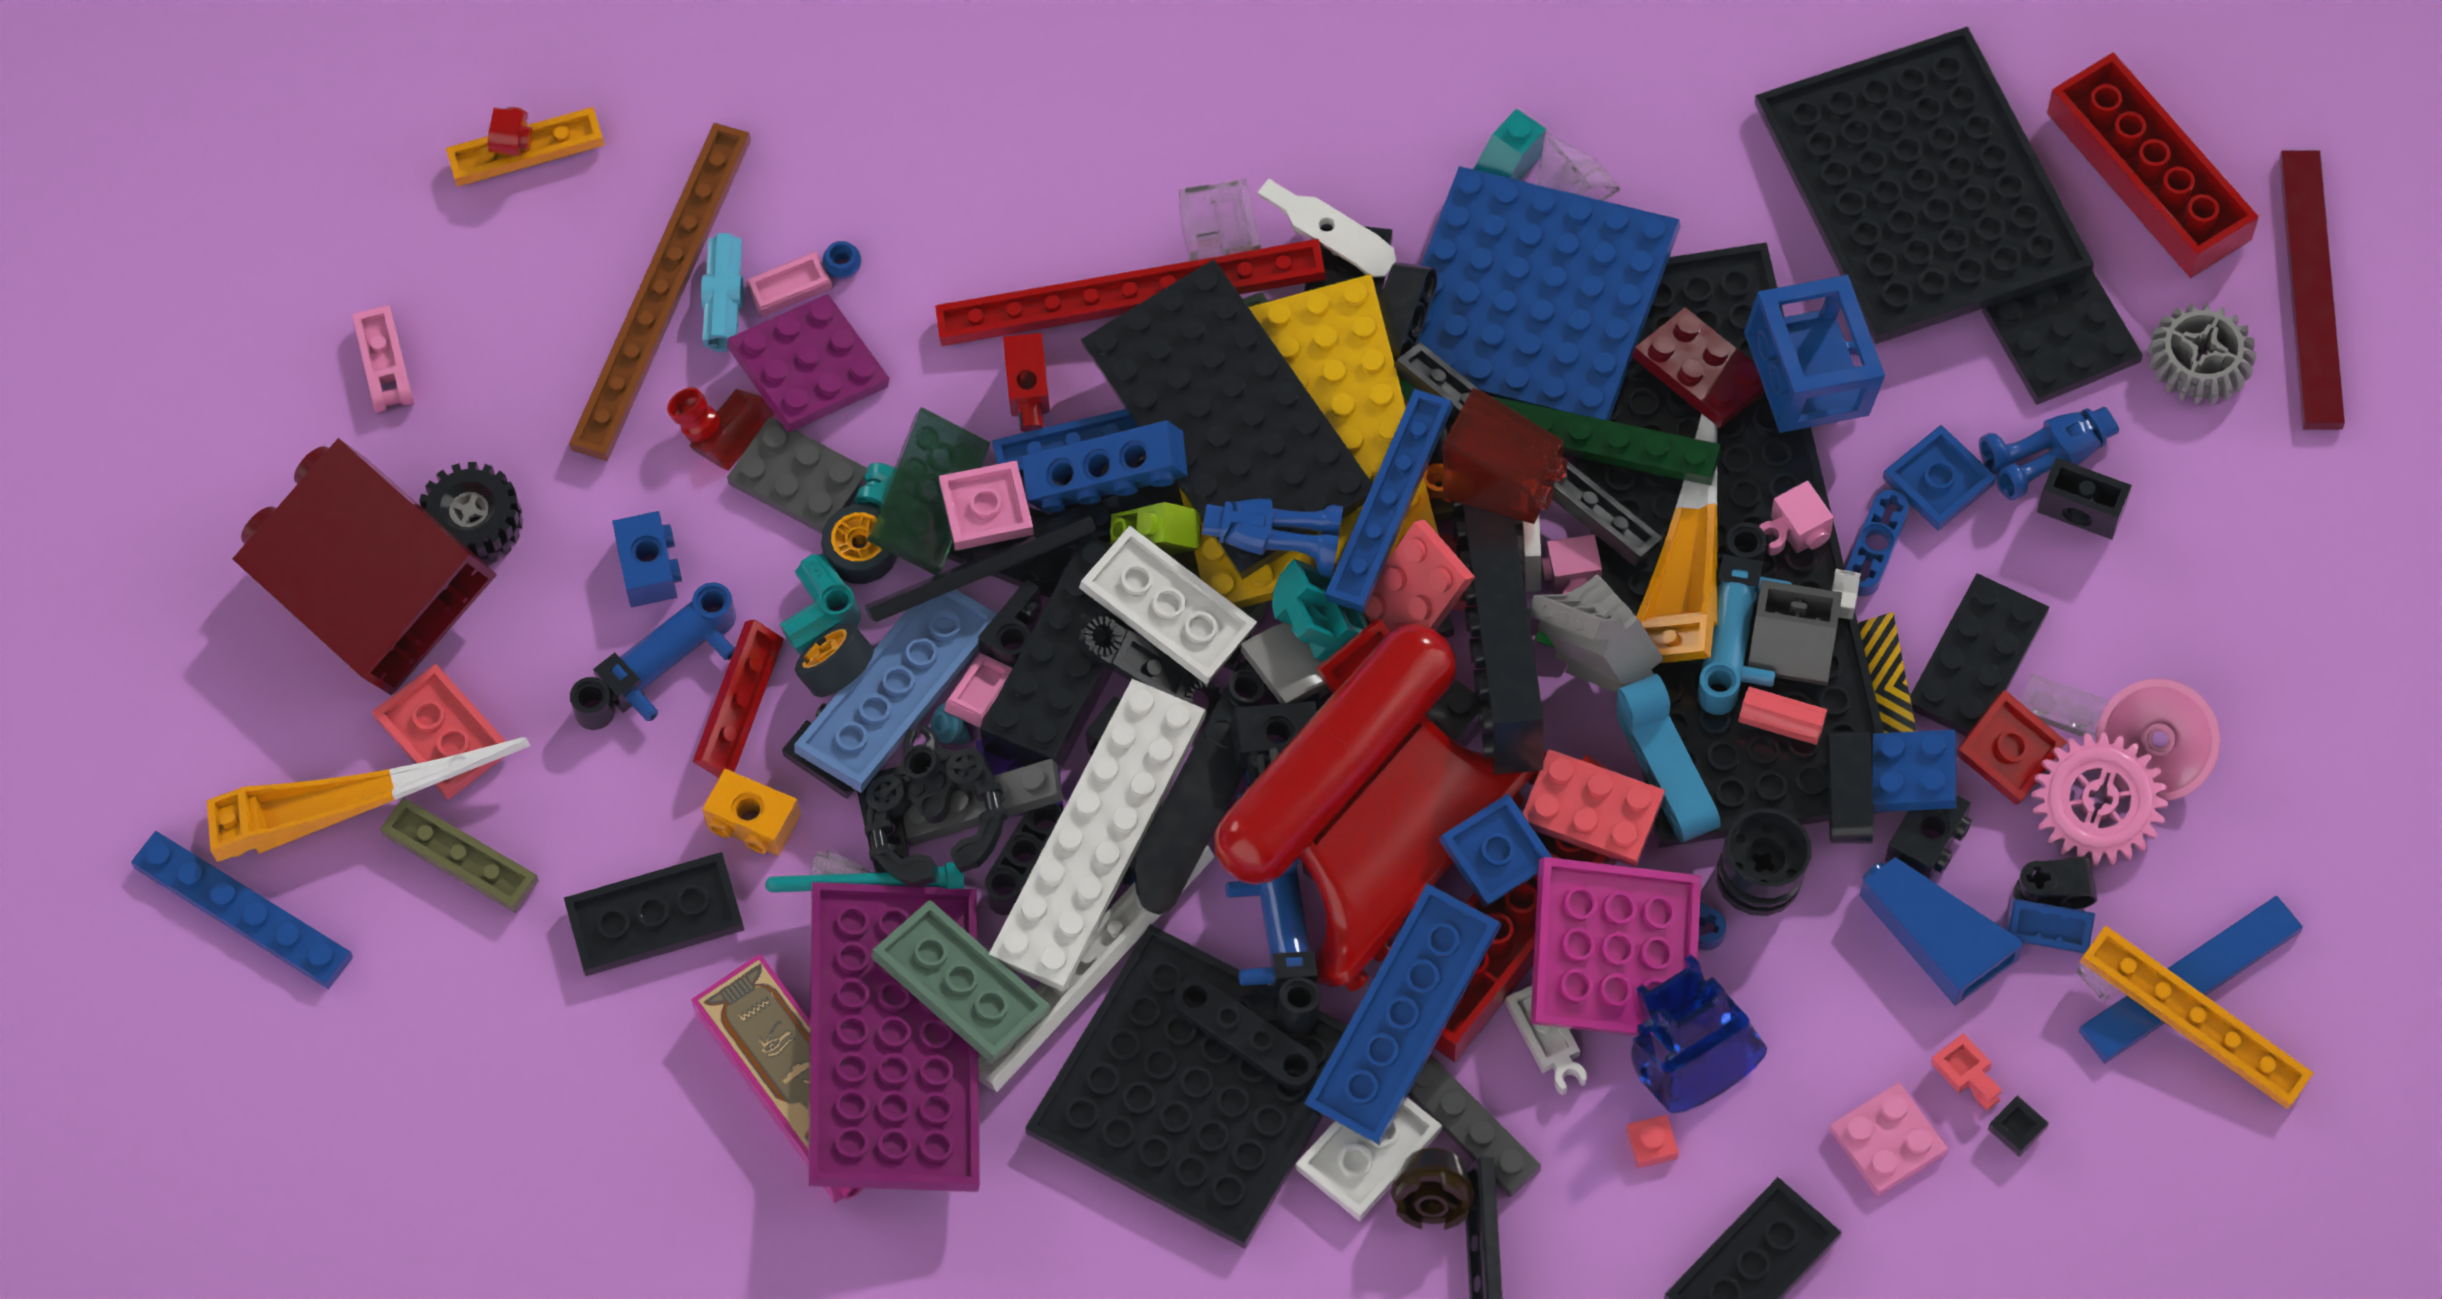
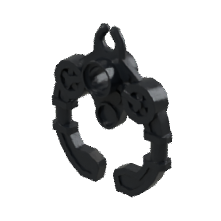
M921 725L919 729L920 733L928 738L925 745L913 746L917 737V731L910 729L904 740L902 762L892 774L881 775L874 779L867 788L866 800L869 805L864 830L865 835L871 840L872 849L869 851L871 861L880 863L885 871L899 882L917 888L936 882L937 865L930 856L916 854L904 859L900 858L897 847L894 844H889L886 834L893 831L891 819H895L905 813L910 803L916 806L926 821L936 824L942 822L948 816L951 794L956 787L964 792H975V797L978 801H985L986 811L981 812L979 815L981 824L977 834L959 840L951 848L950 855L961 873L980 867L988 859L1001 836L1004 821L1009 817L1006 808L1002 807L1000 796L1004 793L1003 787L992 774L991 767L982 753L972 747L961 748L956 752L940 747L936 733L927 725ZM930 766L926 772L922 773L926 767Z

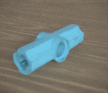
M717 233L716 236L709 238L707 273L702 276L701 300L704 310L702 341L704 347L713 349L716 352L729 351L727 348L728 338L738 334L739 310H742L744 305V281L741 275L743 243L742 238L735 237L731 233Z

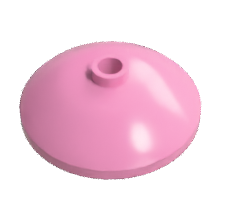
M2147 679L2122 689L2104 708L2096 729V743H2098L2101 733L2105 732L2109 744L2113 745L2117 737L2122 736L2124 749L2127 750L2134 743L2138 744L2137 758L2147 754L2151 755V760L2146 765V768H2159L2161 770V773L2153 781L2154 783H2163L2167 786L2165 791L2156 794V797L2166 801L2185 796L2198 788L2212 772L2220 751L2219 725L2210 705L2198 692L2189 686L2169 679ZM2157 731L2166 733L2168 737V742L2163 747H2159L2153 742V735ZM2115 776L2113 783L2121 790L2128 791L2127 786L2120 777Z

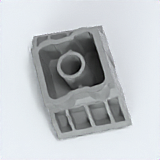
M1598 574L1584 585L1567 594L1533 596L1528 609V615L1540 619L1537 631L1547 634L1557 650L1555 658L1568 663L1565 673L1617 693L1618 688L1653 675L1654 673L1651 669L1664 660L1639 619Z

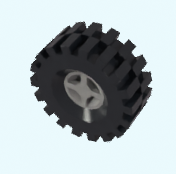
M468 462V469L463 470L460 463L451 465L453 473L447 475L444 470H441L436 474L439 481L437 484L429 480L425 486L428 495L421 494L419 499L420 506L480 560L488 558L490 564L498 561L497 552L501 551L504 555H507L511 551L509 540L517 543L520 537L518 528H522L523 519L515 488L511 481H507L506 475L500 470L495 475L491 465L484 464L482 470H479L477 462ZM474 517H479V519H476L475 521L469 523L470 519Z

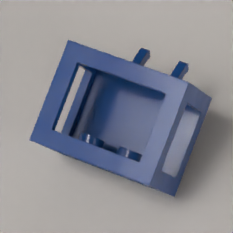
M1843 275L1758 291L1744 334L1779 432L1783 433L1869 416L1885 378V373L1849 276ZM1826 297L1822 309L1819 311L1783 317L1779 307L1780 305ZM1840 308L1843 311L1854 342L1845 341L1837 320ZM1850 355H1858L1862 366L1854 367Z

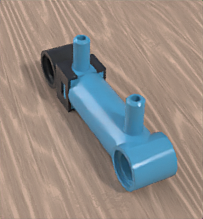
M1750 522L1736 524L1729 530L1717 586L1718 625L1714 626L1711 658L1703 659L1697 693L1700 706L1706 712L1713 715L1726 714L1735 707L1738 701L1741 682L1772 687L1776 673L1774 671L1744 666L1761 581L1792 583L1761 577L1766 550V535L1758 525ZM1748 546L1754 551L1742 552L1737 547ZM1714 684H1720L1725 686L1728 690L1724 692H1716L1712 690L1710 686Z

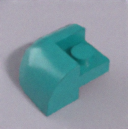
M1293 559L1279 575L1273 591L1272 608L1274 617L1277 620L1292 625L1293 633L1302 642L1309 644L1315 659L1325 661L1366 628L1368 623L1363 612L1326 601L1325 593L1332 578L1323 577L1318 573L1316 567Z

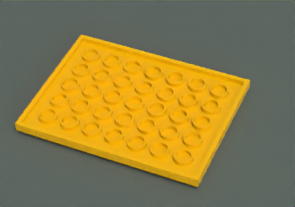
M1372 274L1248 307L1373 483L1406 406L1398 374L1394 367L1395 363ZM1424 476L1388 559L1414 522L1425 519L1438 534ZM1180 489L1184 507L1193 508ZM1363 505L1345 518H1341L1333 574ZM1200 518L1199 549L1194 550L1200 578L1238 608L1273 600V591L1279 575L1293 559L1317 568L1313 557L1289 551L1242 580L1214 537L1202 534L1203 521Z

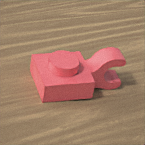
M1964 1033L1932 1057L1931 1065L1958 1094L1969 1087L1975 1099L1986 1111L2000 1102L1998 1095L2002 1090L1985 1074L1991 1069V1062Z

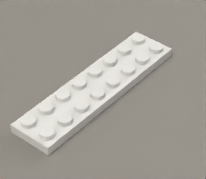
M1132 679L989 955L997 958L1011 970L1065 992L1206 717V709Z

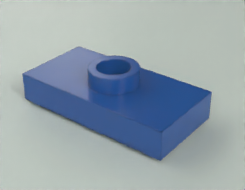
M2012 898L2006 930L2019 938L2022 943L2085 954L2090 947L2096 913Z

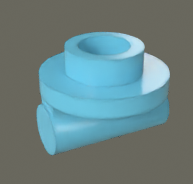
M946 703L939 705L931 719V728L936 733L939 742L944 744L956 743V745H964L970 742L971 736L965 721L945 712Z

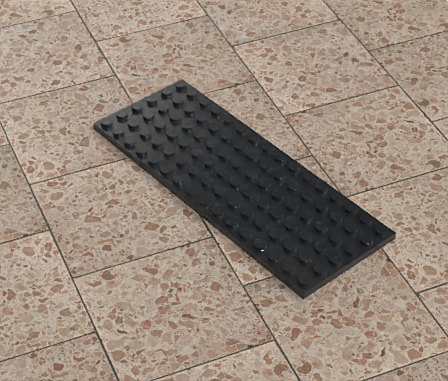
M1767 242L1669 257L1638 344L1686 307L1754 362L1744 330L1758 291L1778 288ZM1780 305L1779 307H1780L1781 312H1782V315H1783V317H1784L1783 308H1782V305ZM1632 358L1609 421L1695 439L1702 413ZM1763 393L1722 428L1717 426V443L1721 444V455L1717 465V586L1729 530L1734 525L1742 522H1750L1760 526L1766 521H1773L1771 514L1774 498L1808 480L1831 512L1811 427L1780 433L1766 393ZM1574 457L1578 470L1662 537L1658 547L1635 567L1595 535L1602 567L1601 578L1636 616L1657 565L1684 480ZM1834 521L1831 536L1823 545L1816 549L1808 547L1799 553L1795 552L1786 539L1785 547L1780 553L1769 555L1768 546L1776 541L1777 538L1773 535H1766V550L1761 577L1788 581L1792 585L1832 591L1835 570H1845ZM1748 546L1737 547L1742 552L1754 551ZM1759 592L1757 594L1744 666H1748ZM1855 610L1853 620L1838 618L1827 686L1782 678H1775L1772 687L1741 682L1738 701L1735 707L1726 714L1713 715L1706 712L1698 702L1697 693L1703 659L1659 663L1651 669L1654 674L1659 675L1666 687L1670 699L1669 716L1716 806L1721 822L1720 828L1682 843L1676 837L1660 806L1653 823L1658 848L1724 838L1727 836L1732 823L1744 813L1760 808L1782 811L1793 816L1801 825L1829 821L1826 757L1828 731L1870 732L1873 775V734L1884 733ZM1714 684L1710 686V688L1716 692H1724L1728 690L1725 686L1720 684ZM1748 687L1827 709V715L1817 745L1739 723V715ZM1642 770L1644 783L1649 784V782H1648V780H1647V778H1646V776H1645V774H1644V772H1643V770Z

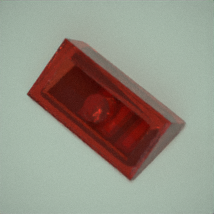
M735 389L716 412L720 417V424L716 432L704 441L691 442L689 445L693 451L725 470L732 468L768 418H773L774 416L773 411L762 396Z

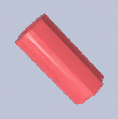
M1748 687L1738 722L1817 745L1827 715V709Z

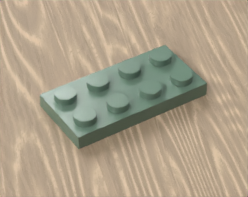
M931 900L926 902L872 950L871 958L991 1064L1049 1013L1051 1006L1001 961L989 955V951Z

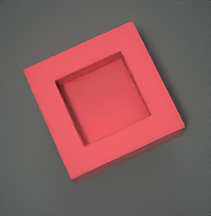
M1667 1115L1626 1125L1627 1136L1637 1168L1678 1159L1679 1152Z

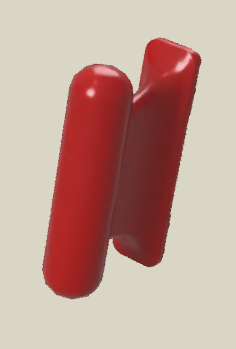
M1417 623L1403 625L1388 633L1225 813L1214 832V852L1221 866L1241 882L1251 885L1272 882L1285 874L1298 858L1305 865L1321 894L1326 914V933L1322 944L1314 954L1318 974L1317 983L1326 984L1330 988L1345 985L1350 992L1360 989L1369 978V975L1363 968L1372 958L1377 962L1386 958L1393 945L1390 940L1391 936L1403 924V919L1415 906L1426 884L1433 886L1453 863L1438 840L1441 835L1508 793L1519 808L1524 802V797L1519 793L1520 789L1527 781L1534 785L1539 771L1494 774L1492 758L1484 759L1483 753L1459 744L1447 736L1426 715L1448 691L1456 676L1455 654L1447 639L1435 630ZM1543 749V762H1544V759H1545V757H1546V751Z

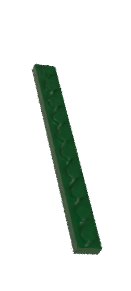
M1398 377L1403 398L1409 402L1415 388L1402 377ZM1488 396L1558 454L1710 486L1712 484L1721 455V444ZM1450 416L1448 417L1447 425L1455 424L1459 426V429L1466 431L1468 435H1472Z

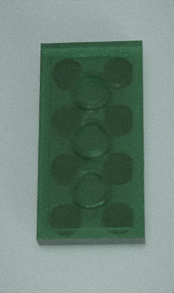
M921 407L914 416L866 541L935 576L943 570L953 544L939 476L981 468L991 442Z

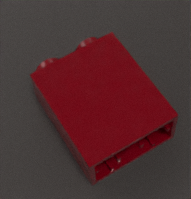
M337 438L330 448L326 446L318 447L302 459L294 473V481L297 485L277 508L273 506L263 508L247 522L241 534V541L244 543V546L232 559L357 674L392 696L497 574L371 461Z

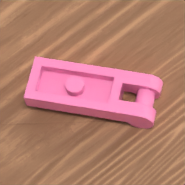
M390 305L352 314L375 412L387 411V406L402 403V406L414 404ZM396 381L397 388L387 391L382 390L381 384Z

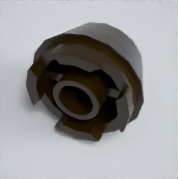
M1424 1148L1411 1153L1405 1159L1393 1181L1390 1192L1397 1206V1216L1405 1223L1418 1229H1422V1223H1444V1230L1460 1225L1468 1217L1469 1207L1472 1206L1475 1192L1463 1160L1455 1153L1440 1148Z

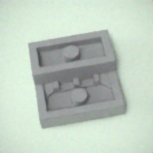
M1285 622L1241 643V653L1280 704L1300 703L1315 693L1321 698L1331 692L1315 670L1324 661L1315 659L1309 644L1298 639L1292 631V625Z

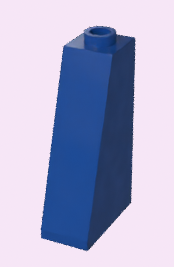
M1893 858L1885 865L1879 862L1863 875L1864 880L1860 897L1954 1006L2019 960L2023 943L2019 938L1898 858Z

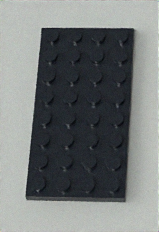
M1215 259L1080 339L1084 349L1138 427L1168 420L1183 431L1188 476L1175 479V482L1192 507L1198 511L1203 523L1206 505L1211 504L1225 507V501L1232 503L1250 499H1271L1273 508L1302 512L1321 511L1334 504L1343 506L1342 519L1364 505L1373 483ZM1272 527L1274 530L1297 534L1317 535L1319 533L1308 529ZM1226 535L1224 543L1219 542L1220 537L1213 536L1242 580L1289 552L1284 550H1266L1264 554L1260 555L1227 544L1225 542Z

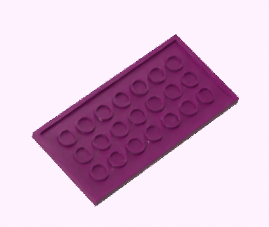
M812 882L808 1186L978 1192L980 1185L978 1052L871 958L872 950L929 900L977 940V889L917 888L913 886Z

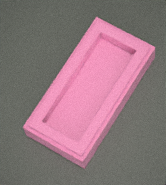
M817 252L745 280L746 287L761 317L832 289L831 280Z
M979 653L946 701L944 711L980 728L1006 682L1012 667Z

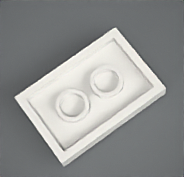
M1406 1097L1380 1146L1334 1121L1296 1163V1170L1358 1221H1361L1392 1187L1393 1181L1405 1159L1411 1153L1427 1148L1442 1132V1125Z

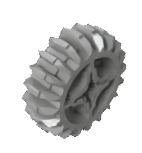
M2191 302L2187 306L2186 312L2176 307L2172 311L2171 317L2164 316L2160 320L2159 327L2153 330L2152 342H2150L2148 347V356H2150L2149 366L2150 370L2156 371V383L2167 382L2165 386L2167 394L2174 390L2179 391L2180 402L2187 396L2194 397L2193 400L2196 406L2201 403L2202 398H2207L2213 406L2217 402L2218 396L2228 401L2232 397L2233 391L2240 392L2244 388L2245 381L2251 378L2252 366L2256 361V352L2253 351L2255 346L2254 338L2247 337L2249 333L2248 325L2237 326L2239 321L2237 314L2227 318L2224 316V307L2218 309L2217 312L2210 311V306L2207 302L2203 305L2202 310H2197ZM2207 346V351L2204 355L2202 354V351L2204 347ZM2198 353H2201L2202 356L2200 360L2197 362L2196 360Z

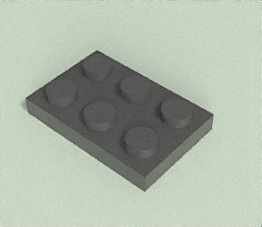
M769 417L731 470L727 480L728 484L822 534L827 520L839 509L850 506L859 488L864 486L866 483L864 475L867 468L796 430L788 433L779 421Z

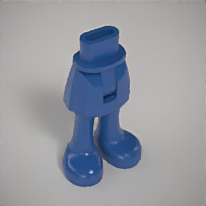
M2101 407L2095 411L2087 408L2081 412L2068 413L2045 420L2042 429L2014 443L2005 444L2003 439L1995 433L1985 434L1979 439V450L1984 465L1994 475L1997 474L1996 482L1998 489L2007 499L2013 501L2027 493L2028 484L2032 480L2051 470L2056 458L2079 465L2098 448L2106 445L2107 438L2118 434L2119 427L2106 407ZM2046 448L2050 450L2049 452L2045 453L2039 458L2022 466L2014 464L2019 460L2028 457L2032 454H2035L2039 451H2042Z
M1250 499L1232 503L1225 501V507L1207 504L1202 534L1220 537V543H1224L1226 535L1225 542L1227 544L1260 555L1264 554L1266 550L1303 553L1315 559L1317 571L1321 576L1332 577L1343 506L1333 504L1321 511L1302 512L1273 508L1271 499ZM1272 527L1308 529L1317 531L1321 535L1297 534L1274 530Z

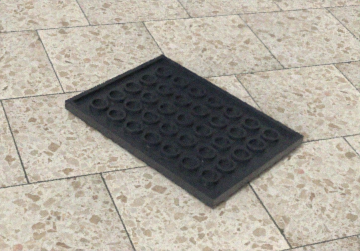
M1968 26L1755 95V105L1840 275L1849 276L1869 333L1875 344L2093 272L2094 263Z

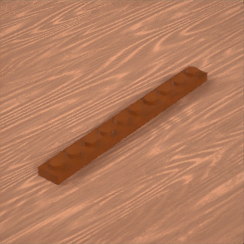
M713 123L569 442L571 451L608 462L751 142L749 132Z

